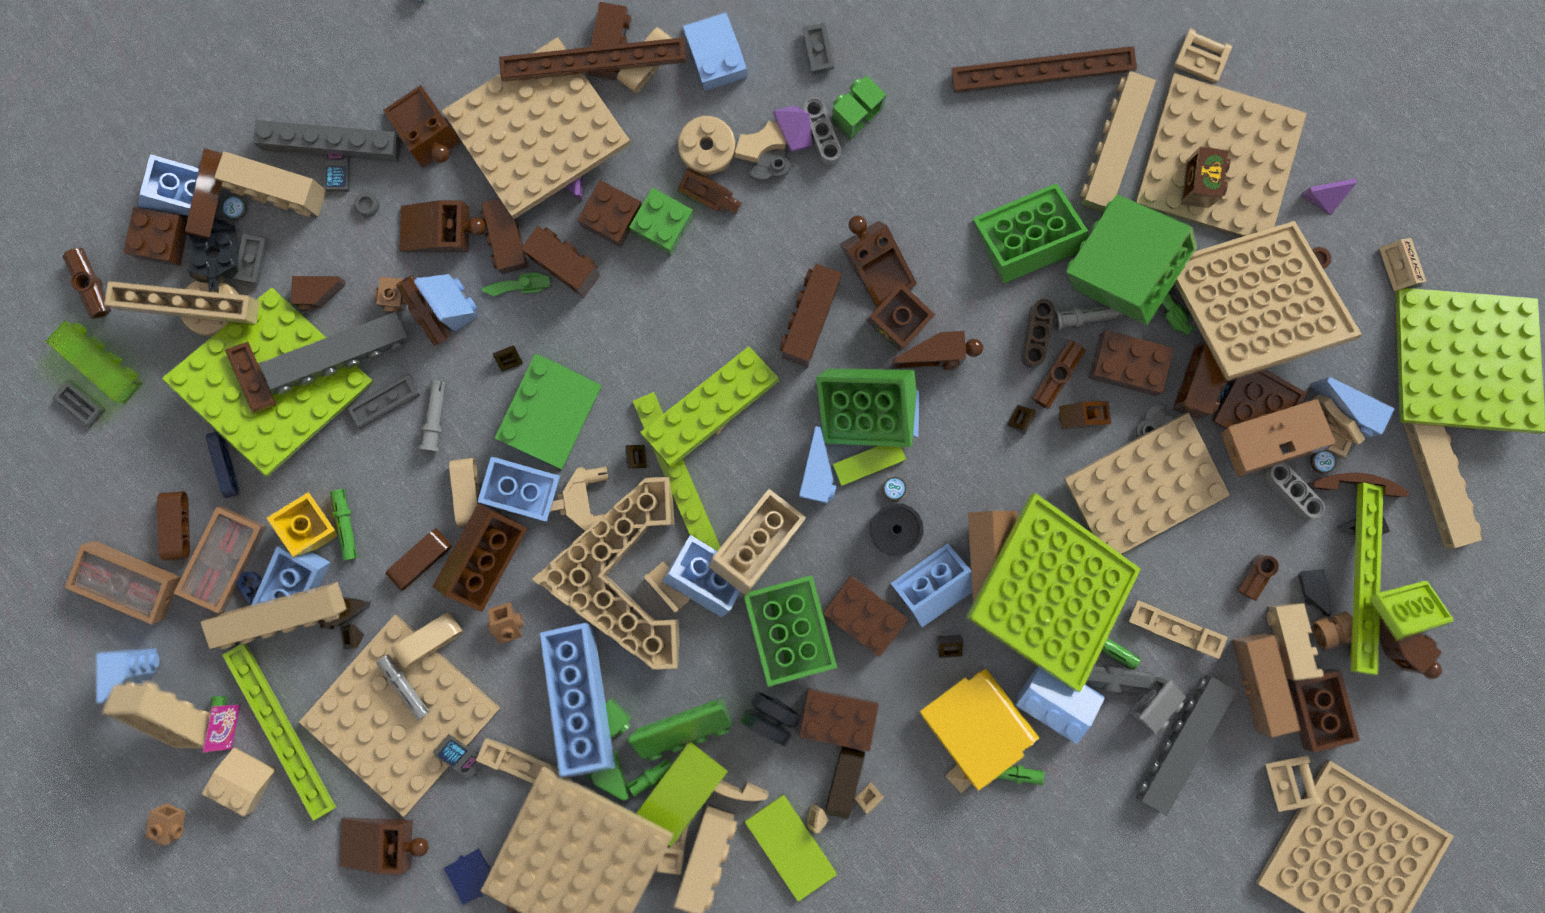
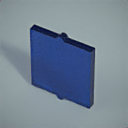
M478 848L465 856H459L457 861L444 867L463 905L477 897H483L484 893L481 890L491 872Z

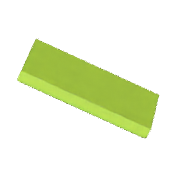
M1427 580L1376 593L1369 598L1397 640L1439 628L1454 621Z
M689 742L636 815L673 833L668 844L672 847L728 771Z
M784 794L745 820L746 825L798 902L838 875Z

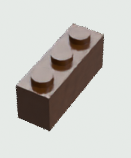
M599 2L591 47L627 43L625 32L626 29H630L632 20L627 6ZM620 70L588 74L589 76L616 80Z
M500 198L483 202V210L480 211V216L485 224H487L488 233H485L488 246L493 248L494 255H491V261L494 269L498 268L501 274L529 268L526 255L521 249L523 242L517 218L513 219Z

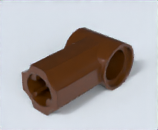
M1268 555L1255 556L1251 561L1249 571L1237 591L1253 601H1257L1271 576L1278 572V561ZM1266 559L1269 567L1263 572L1261 570V562Z

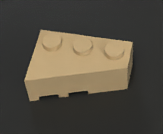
M1304 603L1268 606L1267 622L1271 626L1272 635H1275L1286 678L1300 680L1323 677L1322 669L1317 670L1314 656L1318 655L1317 649L1310 645L1308 634L1312 633Z

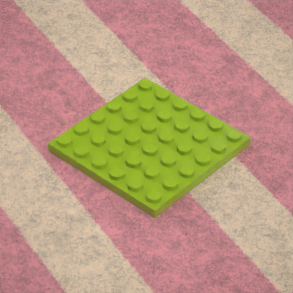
M272 287L257 299L259 301L256 324L229 322L162 378L179 397L266 478L373 384V381L357 366L349 369L343 367L338 369L337 373L332 376L324 377L322 375L314 378L315 381L309 385L301 386L299 384L291 387L292 390L282 395L273 394L276 406L253 415L225 349L249 342L259 365L261 362L326 338Z
M1403 288L1395 291L1400 423L1534 434L1545 432V405L1537 298Z
M1032 493L966 618L1075 692H1081L1141 568L1041 496Z

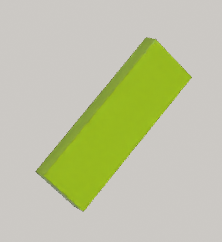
M876 446L833 464V468L840 485L843 486L905 461L906 457L901 447Z

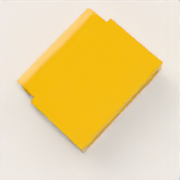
M987 668L975 674L969 681L965 677L919 712L976 791L982 789L1025 755L1022 751L1029 748L1039 739L1038 735Z

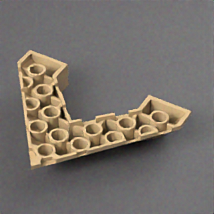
M658 477L642 480L636 488L624 496L609 512L597 520L573 544L561 552L546 568L532 578L533 581L543 586L552 595L570 606L575 612L606 635L612 637L652 669L678 668L680 645L679 619L655 620L607 575L651 526L674 525V504L670 478Z

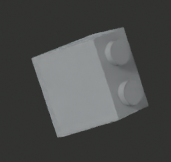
M1157 677L1150 685L1148 694H1143L1128 713L1150 732L1156 734L1158 731L1161 732L1166 728L1169 723L1168 718L1173 713L1176 714L1183 707L1184 703L1182 701L1186 697L1172 681Z

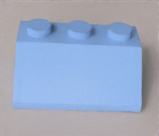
M690 535L672 561L662 582L722 618L731 610L740 591L708 567L718 551Z
M947 543L891 582V585L921 627H924L972 593V574L969 567Z
M157 648L126 649L97 653V703L107 702L114 685H125L126 682L142 685L143 682H147L157 672L159 665Z
M1037 667L1018 692L1016 706L1075 744H1078L1091 727L1104 700V696L1087 685H1084L1081 692H1075L1040 667Z

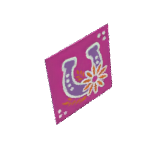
M240 705L212 706L203 752L232 749Z

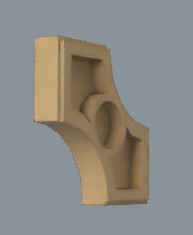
M768 120L767 125L761 131L749 135L740 134L735 158L757 163L760 157L770 150H784L786 141L778 123Z
M1318 394L1313 398V400L1318 399L1326 420L1340 432L1344 440L1360 444L1365 440L1356 422L1347 417L1330 397Z

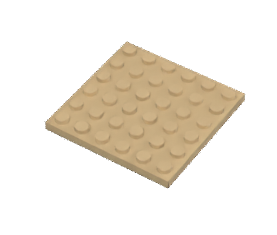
M557 37L533 53L567 49ZM499 74L442 110L513 219H516L631 145L629 138L584 74L502 82L501 75Z
M1174 73L1170 81L1135 202L1159 213L1239 237L1273 228L1307 113ZM1199 147L1228 150V159H1230V168L1228 173L1225 174V182L1228 183L1225 196L1210 208L1181 204L1186 162Z
M1295 221L1195 251L1175 282L1227 381L1357 340L1361 336L1360 330Z
M394 615L299 723L398 813L405 817L449 767L448 764L434 756V749L448 734L468 746L501 708L438 651L405 670L391 649L397 643L415 633V631L398 615ZM387 654L390 655L400 671H404V676L430 711L418 721L393 686L387 683L388 679L376 664L378 660Z
M1326 759L1314 780L1317 795L1321 796L1323 804L1298 808L1256 883L1304 913H1411L1454 836Z
M543 767L481 892L521 913H633L673 833Z

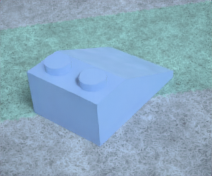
M726 13L683 26L703 91L747 78V68Z
M150 154L137 207L189 216L199 168Z
M449 274L414 280L439 320L455 332L478 317L475 312L478 307L471 297H465L462 292L465 288L458 278L453 279Z
M1331 377L1312 382L1310 386L1316 395L1320 394L1330 397L1347 417L1354 420L1364 438L1383 434L1394 411V408Z
M816 426L799 498L827 504L828 500L834 498L836 486L832 485L833 477L821 428Z
M491 456L478 502L547 522L560 476Z
M284 543L277 546L251 605L319 587L331 562L313 552L293 558Z

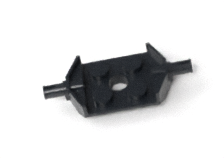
M215 212L209 239L188 234L189 268H187V272L196 281L208 283V292L219 293L218 284L221 281L232 279L239 272L235 224L217 218ZM213 251L220 252L216 257H208Z

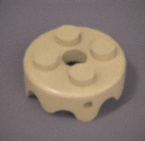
M712 116L697 117L689 121L680 132L678 139L679 155L685 167L704 177H709L717 172H723L735 157L736 143L731 128L719 118ZM705 139H709L713 142V147L710 150H703L700 147V143Z
M194 281L186 287V290L208 292L209 288L208 283ZM224 281L218 284L219 293L239 295L234 287ZM181 317L184 324L191 331L206 337H212L229 323L227 321Z

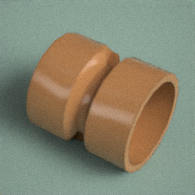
M1344 611L1332 615L1331 620L1326 617L1314 621L1312 629L1319 646L1325 651L1339 646L1340 642L1342 644L1352 642L1353 617L1349 612Z

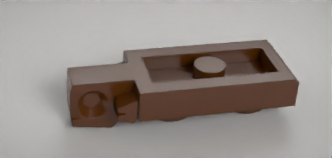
M689 168L686 169L677 189L679 192L717 212H725L728 209L736 214L742 205V202L732 197L733 193L729 189Z

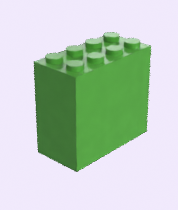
M1116 194L1114 199L1107 203L1101 219L1094 223L1092 233L1088 239L1082 242L1075 259L1069 262L1066 273L1076 292L1148 325L1197 249V244L1191 226Z

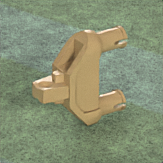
M583 467L577 468L563 490V494H558V500L553 501L550 512L560 510L561 516L567 515L584 531L590 528L605 514L593 516L590 513L586 486L589 483L609 481L608 474L598 475L607 473V467L585 470Z

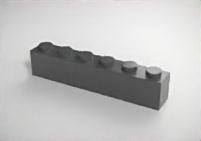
M263 120L255 121L253 143L262 151L320 156L328 154L348 156L354 159L399 162L401 139L395 132Z
M396 312L266 360L259 363V366L271 394L277 393L282 395L291 391V387L296 385L306 386L315 381L314 378L322 375L324 377L332 376L340 368H353L360 364L359 361L366 358L373 360L380 357L382 352L387 350L397 351L407 343V336Z
M1205 675L1204 678L1201 677L1196 683L1194 696L1186 701L1183 707L1185 712L1181 719L1178 718L1174 722L1172 735L1169 740L1166 739L1161 745L1159 758L1151 763L1147 779L1143 780L1137 788L1138 795L1136 798L1166 816L1237 692L1209 675Z

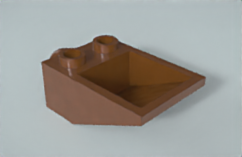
M422 85L383 110L408 150L422 168L432 161L437 163L446 162L450 155L449 150L460 143V140Z
M438 200L402 205L399 251L468 252L469 233L474 236L482 235L486 230V224L479 217L469 220L470 207L462 200Z
M859 215L853 216L849 220L848 227L855 235L839 245L876 307H878L901 282L908 289L917 285L888 226L878 220L867 227L864 217Z
M964 331L940 332L895 357L891 363V369L943 366V370H955L957 366H960L966 360V354L970 357L981 355L983 344L975 338L968 340L965 344Z
M1379 615V641L1385 655L1403 671L1420 673L1428 679L1438 678L1442 673V667L1435 660L1442 652L1436 647L1437 643L1429 636H1423L1421 633L1397 640L1381 615Z
M341 819L340 867L378 874H403L411 868V854L415 857H422L428 852L429 845L424 838L412 840L413 820Z

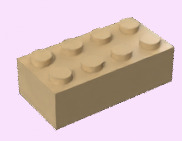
M223 151L214 177L222 183L221 186L230 190L232 194L244 197V194L251 196L252 200L263 204L268 201L273 203V206L286 211L290 208L295 210V213L304 217H309L310 214L319 216L327 192L314 179Z
M768 489L714 555L708 567L746 596L796 534L807 517Z
M126 682L125 685H114L103 710L104 714L173 748L203 749L210 718L209 712L194 709L192 703L175 699L176 695L170 692H162L158 690L157 685L150 682H143L142 685Z
M707 805L674 907L691 913H703L704 909H710L714 897V890H711V888L718 885L722 870L719 864L726 861L730 846L726 843L728 839H733L737 827V822L734 821V813Z

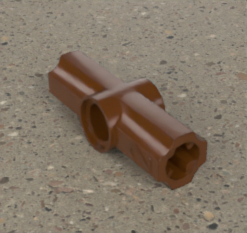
M79 247L66 251L62 257L72 277V287L78 291L89 317L96 319L109 315L111 309L105 305L106 297L102 291V281L95 275L84 249ZM89 279V285L85 288L84 283Z
M414 275L408 276L397 283L396 287L408 304L412 317L418 325L422 326L433 345L444 342L451 336L449 330L439 320L414 282L417 278Z
M1068 340L1031 399L1041 407L1050 409L1065 383L1071 378L1072 372L1085 354L1086 349L1079 343ZM1055 369L1063 371V380L1055 378Z

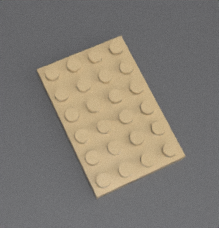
M1187 412L1063 478L1089 531L1120 554L1230 496L1190 414Z

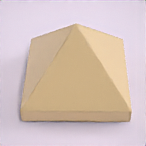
M957 764L945 775L961 794L971 785V782Z
M870 782L854 800L868 814L884 797Z
M811 804L807 828L815 833H819L829 822V819L823 809L815 804Z

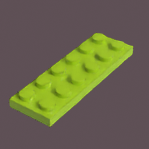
M748 346L640 433L665 463L672 468L779 382V378Z

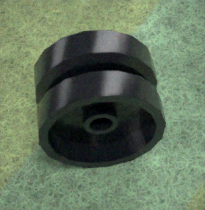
M902 503L890 504L881 508L873 516L870 523V537L874 545L881 552L889 555H904L913 551L920 544L924 534L920 515L912 507ZM899 525L898 528H901V532L895 534L893 526Z
M756 691L751 704L761 714L754 710H746L740 722L759 735L786 747L791 738V733L781 724L795 728L802 716L782 701Z

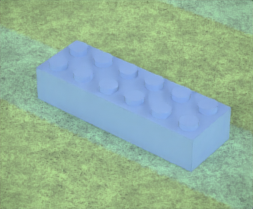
M587 623L541 632L540 636L560 776L570 778L614 769L615 763L594 627Z

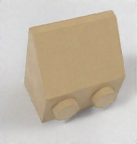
M235 747L213 772L202 794L234 812L246 816L255 811L276 769Z

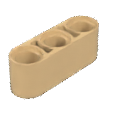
M657 27L645 41L672 38ZM661 65L621 69L617 79L634 93H638Z
M474 457L451 460L449 462L454 514L458 528L466 526L479 503L480 489L477 464Z
M447 612L397 643L391 651L403 668L407 670L456 639L463 633V630L451 613Z

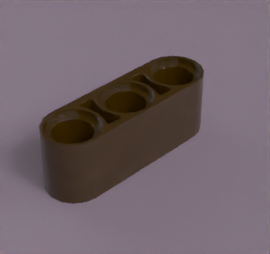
M1048 299L1038 300L1030 309L1021 354L1022 363L1029 368L1037 367L1046 357L1055 311L1053 303ZM1037 307H1045L1047 316L1039 315ZM1034 328L1042 331V339H1037L1033 336ZM1029 351H1035L1038 354L1039 359L1037 362L1029 359Z
M844 746L841 747L825 814L849 819L865 752Z

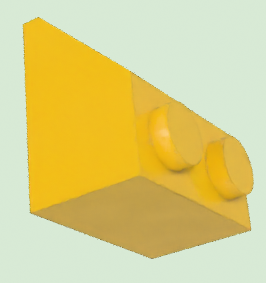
M309 492L267 517V520L293 558L317 550L337 537L335 529Z

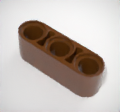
M185 491L159 493L157 497V525L160 559L163 561L188 559L190 555V528L187 493Z
M436 528L394 563L385 574L400 591H403L452 548V545Z

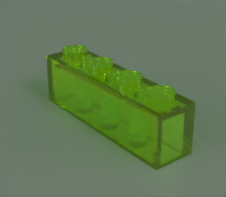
M64 320L45 342L114 402L126 404L144 384L137 378L139 374L128 366L125 368L120 363L122 359L111 351L108 353L103 349L105 345L95 337H89L86 334L87 329L80 323L75 322L73 324Z

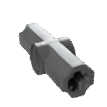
M1094 666L1085 685L1100 687L1102 690L1113 692L1129 691L1148 694L1151 679L1149 673L1127 671L1125 668L1113 666Z

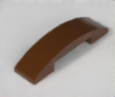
M203 149L185 233L210 238L222 185L214 177L223 153Z
M1366 473L1329 475L1307 483L1311 489L1329 491L1338 490L1339 482L1351 484L1368 483L1383 486V496L1409 497V491L1397 483Z

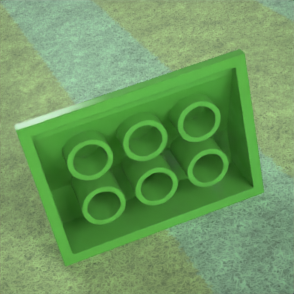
M1057 183L973 218L991 263L1003 284L1078 253L1082 242L1088 239L1087 228Z
M535 353L495 439L563 470L602 385Z
M827 368L816 377L824 443L892 447L912 446L917 394L914 370Z
M812 575L753 590L746 596L743 594L768 687L837 668Z
M722 697L637 728L630 734L628 739L641 759L648 757L649 761L662 757L661 752L670 749L673 753L685 748V743L691 741L694 744L701 743L707 740V735L715 733L716 736L729 732V727H732L733 723Z

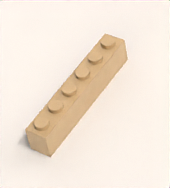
M1132 71L1125 78L1121 77L1117 86V91L1120 92L1118 99L1114 98L1109 112H1112L1111 119L1106 120L1102 133L1105 134L1103 142L1099 141L1094 153L1098 155L1096 162L1091 163L1087 176H1090L1088 184H1084L1080 193V197L1083 198L1081 206L1104 213L1107 203L1112 201L1118 193L1156 82L1155 79Z
M108 281L105 305L121 311L256 324L259 301L245 295Z
M1403 423L1444 548H1458L1481 541V527L1475 520L1473 514L1474 506L1472 501L1468 499L1465 490L1466 482L1460 475L1458 469L1459 462L1456 455L1453 454L1450 445L1451 437L1446 432L1445 427Z
M338 582L213 615L200 623L209 648L220 646V649L223 650L234 646V642L237 641L245 644L255 640L256 636L261 635L262 639L275 635L276 631L282 630L283 633L297 629V625L303 624L305 628L317 624V620L324 619L325 622L339 618L338 614L344 611L346 606Z

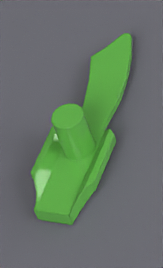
M539 272L525 273L519 276V280L490 284L482 288V291L493 297L519 289L523 294L541 292L551 287L550 276L542 275Z
M1168 293L1161 303L1167 309L1164 317L1174 330L1187 335L1194 327L1187 325L1188 314L1180 304L1173 302Z

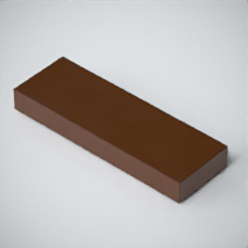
M249 342L225 349L252 414L254 415L275 407L276 403Z

